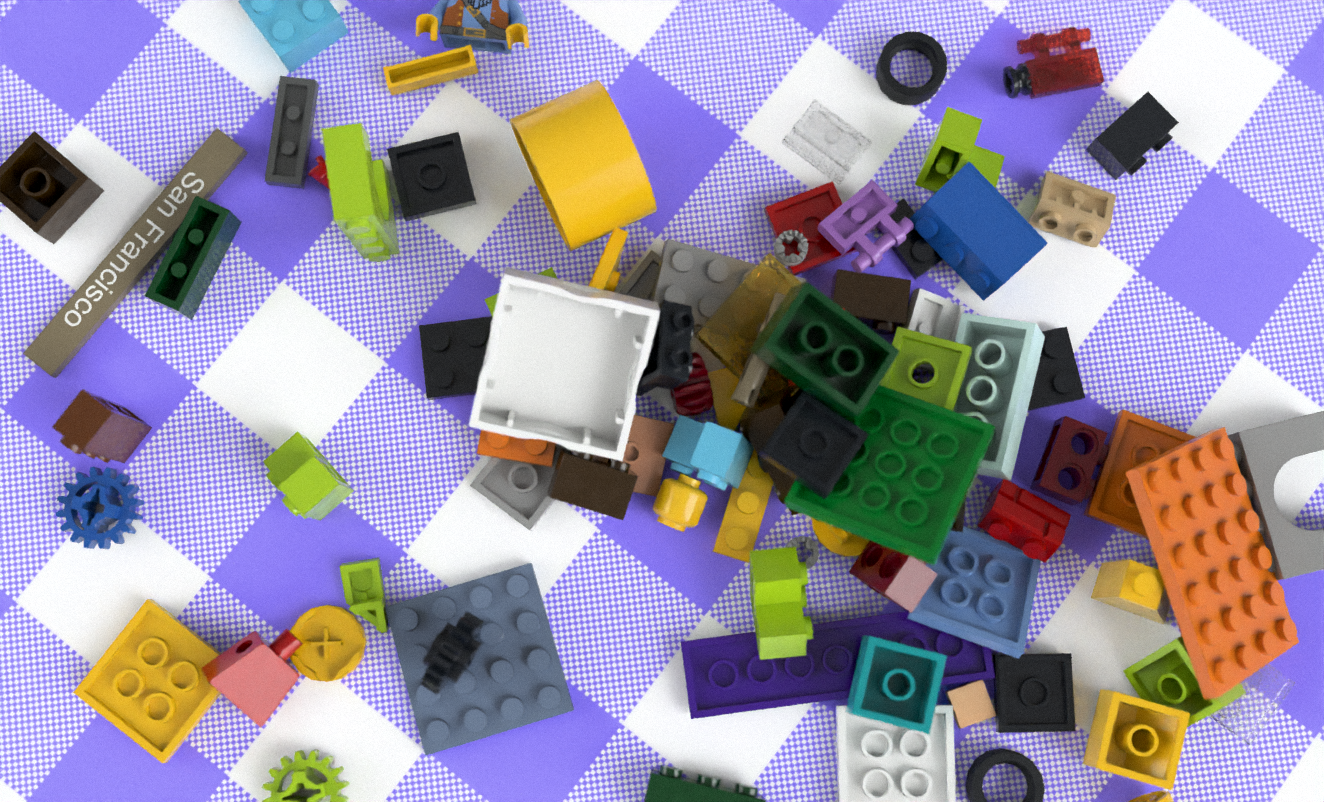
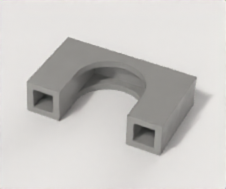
M1324 411L1228 435L1234 446V455L1240 473L1246 480L1247 493L1253 510L1259 518L1258 531L1262 533L1265 545L1272 556V564L1268 570L1275 572L1277 580L1323 570L1324 527L1306 530L1290 523L1277 507L1274 498V483L1278 472L1289 460L1301 455L1324 450Z

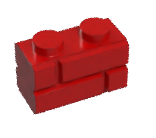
M1002 479L988 496L977 526L987 531L993 538L1004 540L1022 550L1027 557L1038 559L1045 563L1062 544L1071 514L1018 487V485L1009 480Z

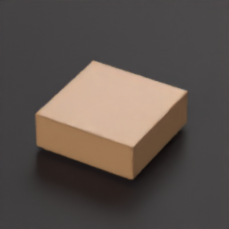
M983 680L972 681L945 691L949 705H953V716L960 729L996 716Z

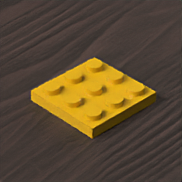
M147 599L73 693L164 764L172 758L221 695L208 682L202 670L207 663L219 656L221 652L156 601Z

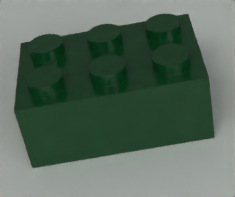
M807 281L790 288L749 350L809 395L844 418L860 415L900 350Z

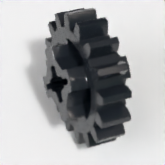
M466 611L463 617H460L456 626L448 622L445 628L438 633L422 663L428 667L426 669L427 672L421 679L420 685L434 694H439L448 680L456 684L469 668L482 645L476 638L484 621Z

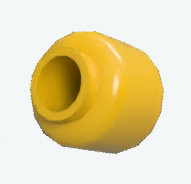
M681 473L678 480L673 478L664 479L652 507L655 514L659 515L657 521L682 532L685 531L686 527H695L708 500L707 494L698 489L701 481Z

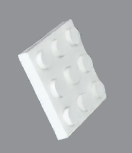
M836 705L838 802H956L953 705H936L930 734L852 715L845 712L847 705Z

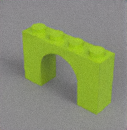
M354 123L322 128L335 223L363 259H368L370 262H383L391 259V255L400 254L389 170L383 159L372 160L369 135L363 124Z

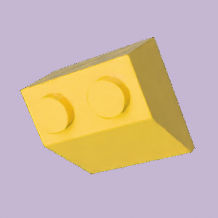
M1100 689L1082 764L1173 791L1190 713L1116 691Z

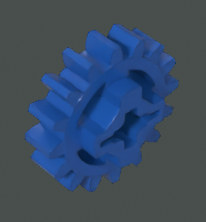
M90 467V477L85 473L77 472L75 474L78 481L77 484L67 482L64 484L66 490L69 491L67 497H57V501L65 504L63 510L56 512L57 517L66 518L67 521L60 527L61 531H74L70 541L81 543L84 540V548L94 549L97 544L100 549H110L111 540L115 544H124V532L130 534L137 532L131 525L132 521L143 520V516L135 511L136 507L144 505V500L135 499L133 496L140 490L139 486L134 484L127 485L130 476L123 473L117 476V470L106 467L104 472H102L101 468ZM92 487L90 492L83 495L89 488ZM118 493H120L122 497L123 506L118 499ZM97 504L105 505L103 513L96 511ZM78 513L80 514V516H81V518H82V524H81V522H80V520H79ZM119 520L113 528L108 530L109 525Z

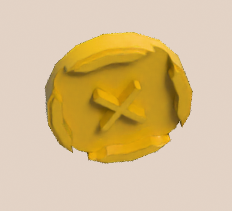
M325 605L311 608L297 619L290 630L303 643L290 659L297 670L311 680L330 682L342 679L356 670L364 657L367 643L364 627L356 615L343 607Z

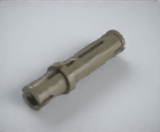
M774 293L763 323H759L756 329L758 333L757 338L786 295ZM751 352L731 399L735 402L738 400L739 404L746 407L754 408L770 365Z

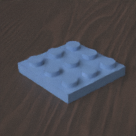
M963 526V532L950 531L935 565L925 564L938 575L914 611L908 613L907 619L1019 658L1025 649L1041 561L1027 557L1022 550L1004 540H997L991 535Z

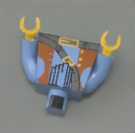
M439 0L428 14H421L416 18L415 36L419 37L421 33L428 32L430 33V40L436 41L438 30L440 29L443 45L447 48L457 49L471 44L472 50L512 54V45L516 42L524 43L525 48L530 46L527 29L528 20L518 0Z

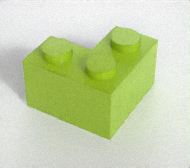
M947 107L926 150L915 185L936 193L970 161L996 188L1005 156L975 145L982 119Z
M298 431L263 461L270 470L266 474L267 478L278 490L286 495L281 500L295 516L301 515L304 519L309 517L321 521L354 492L353 488L314 444Z
M796 547L750 551V601L760 660L806 656L807 640L813 639L811 617L804 616L802 609L807 607L805 585H808L807 566L805 561L799 562Z

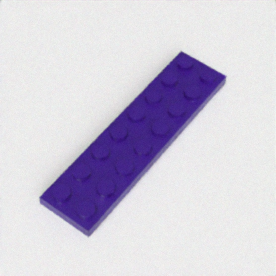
M909 611L812 624L813 639L807 640L806 656L760 660L755 632L680 641L690 719L849 698L863 636H872L946 655L940 685L995 678L991 649L907 619Z

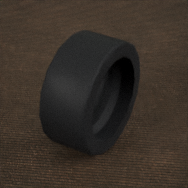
M906 31L894 36L884 45L876 64V81L880 90L890 100L901 105H918L928 101L938 92L947 73V56L943 47L932 36L922 32ZM903 50H913L923 54L932 66L930 80L921 87H908L900 84L890 71L892 58Z
M1002 748L986 751L974 760L968 770L965 786L970 802H988L984 797L982 789L983 779L989 769L1004 763L1014 765L1020 769L1026 778L1027 793L1022 802H1043L1045 786L1042 774L1032 760L1019 752Z

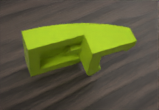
M380 558L342 563L339 567L345 601L350 606L348 610L355 615L359 614L372 623L379 632H387L389 627L385 610L386 598Z

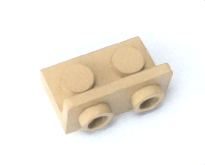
M1047 171L1041 181L1037 203L1029 217L1028 223L1037 229L1096 248L1111 226L1116 195Z

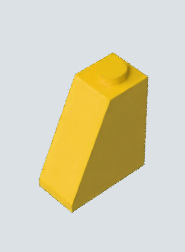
M1131 559L1101 563L1091 599L1157 623L1165 624L1171 603L1159 569Z

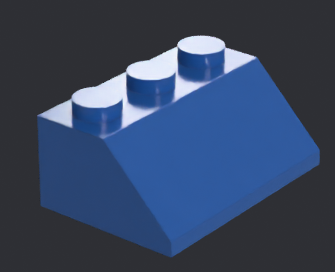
M970 161L909 218L918 234L927 241L983 301L1004 285L1048 244Z

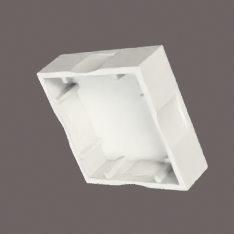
M505 266L468 427L522 439L548 440L567 449L622 461L636 409L635 396L638 382L647 365L660 314L658 303Z

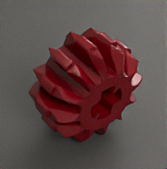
M697 352L692 353L693 367L688 380L671 390L669 389L673 406L678 415L691 417L700 415L702 412L710 410L714 403L708 370L701 355Z

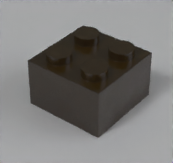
M35 131L0 166V202L35 233L52 244H55L105 191Z

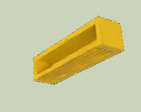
M471 44L383 67L391 96L479 73Z

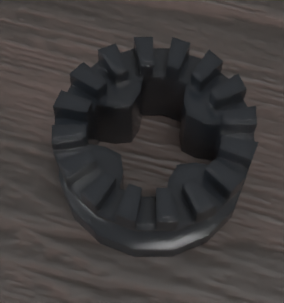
M1024 63L1017 64L1015 69L1012 66H1007L1003 69L1004 88L1010 99L1017 98L1018 93H1021L1023 96L1030 95L1032 85L1030 83L1032 81L1027 79L1031 75L1028 73L1029 69Z

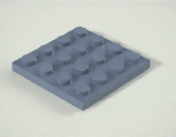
M532 563L385 606L425 756L574 711ZM466 611L470 612L484 621L476 638L482 645L469 668L460 677L458 682L455 684L448 680L439 694H434L420 685L421 679L427 672L426 669L428 667L422 663L423 659L427 655L432 642L438 633L445 628L447 623L449 622L456 626L460 617H463Z

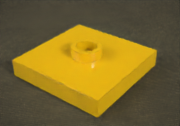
M615 228L612 231L588 286L611 292L615 291L621 273L617 272L627 239V231L620 228Z

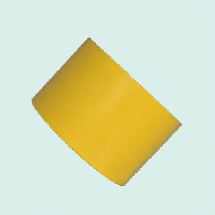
M594 80L509 119L519 148L538 191L570 252L612 233L615 228L621 229L657 212L655 197L638 151L617 107L599 80Z

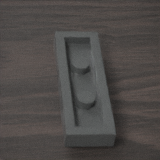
M280 76L264 180L268 185L300 189L305 187L319 83L315 79Z

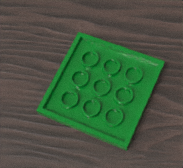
M878 385L860 415L845 418L868 433L869 436L826 499L824 500L795 480L785 499V506L923 562L935 565L994 436L995 426Z

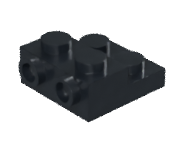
M666 300L658 304L660 314L647 365L638 382L636 396H642L656 387L671 390L688 380L693 367L690 340L694 334L695 320L692 315V306Z

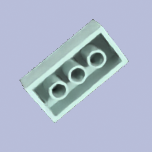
M969 313L961 314L955 342L972 346V353L953 411L995 426L994 436L976 474L1005 480L1012 479L1045 339L1044 334L1036 323Z

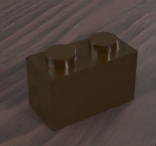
M837 269L832 279L830 299L842 308H845L847 312L866 326L873 327L872 330L875 333L894 334L897 327L902 328L906 324L911 280Z
M561 449L547 490L549 497L624 520L638 478L633 471L629 470L631 464L611 458L605 463L593 459V454Z

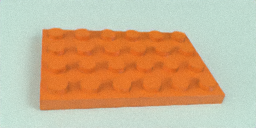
M1225 427L1212 429L1125 471L1204 699L1219 698L1299 643L1296 625L1291 620L1284 600V590L1276 579L1275 572L1268 570L1272 564V556L1265 545L1262 533L1258 531L1259 518L1253 510L1247 493L1246 480L1240 473L1234 455V446L1228 438Z

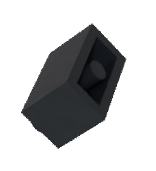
M1147 91L1085 150L1116 181L1124 172L1132 176L1147 162L1143 155L1151 148L1156 153L1173 138L1169 131L1179 122Z

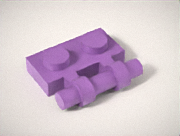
M871 180L821 221L817 230L842 256L854 247L859 252V256L851 261V266L856 272L861 273L868 266L874 267L883 259L882 255L892 246L898 247L906 240V234L914 228V224L907 217H904L898 223L890 217L896 211L898 205ZM877 227L883 235L872 243L866 236Z

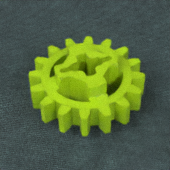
M302 749L295 752L294 761L288 755L280 759L282 769L278 767L270 768L268 772L274 778V781L264 783L262 788L271 791V796L262 800V802H322L324 797L331 795L329 802H349L350 797L341 794V789L347 787L350 783L347 780H339L338 775L343 772L344 767L340 766L333 769L330 766L334 758L332 755L319 760V750L315 749L306 758L305 752ZM313 768L323 773L327 780L324 781L315 775ZM293 771L291 774V784L286 790H282L286 777ZM304 787L305 789L321 790L310 798H307V796L300 797V795L292 796V794Z

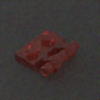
M1074 26L1062 28L1060 33L1045 35L1043 32L1034 33L1028 39L1017 41L1019 55L1032 53L1035 56V59L1024 62L1029 69L1028 73L1031 75L1027 79L1032 81L1030 83L1032 85L1030 99L1102 85L1104 77L1096 47L1082 50L1080 44L1090 42L1091 31L1088 27L1076 29ZM1063 47L1066 50V53L1050 56L1049 49Z

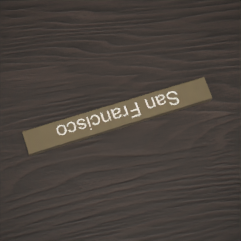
M216 128L23 354L50 376L57 378L169 247L195 196L209 200L248 154L247 151Z

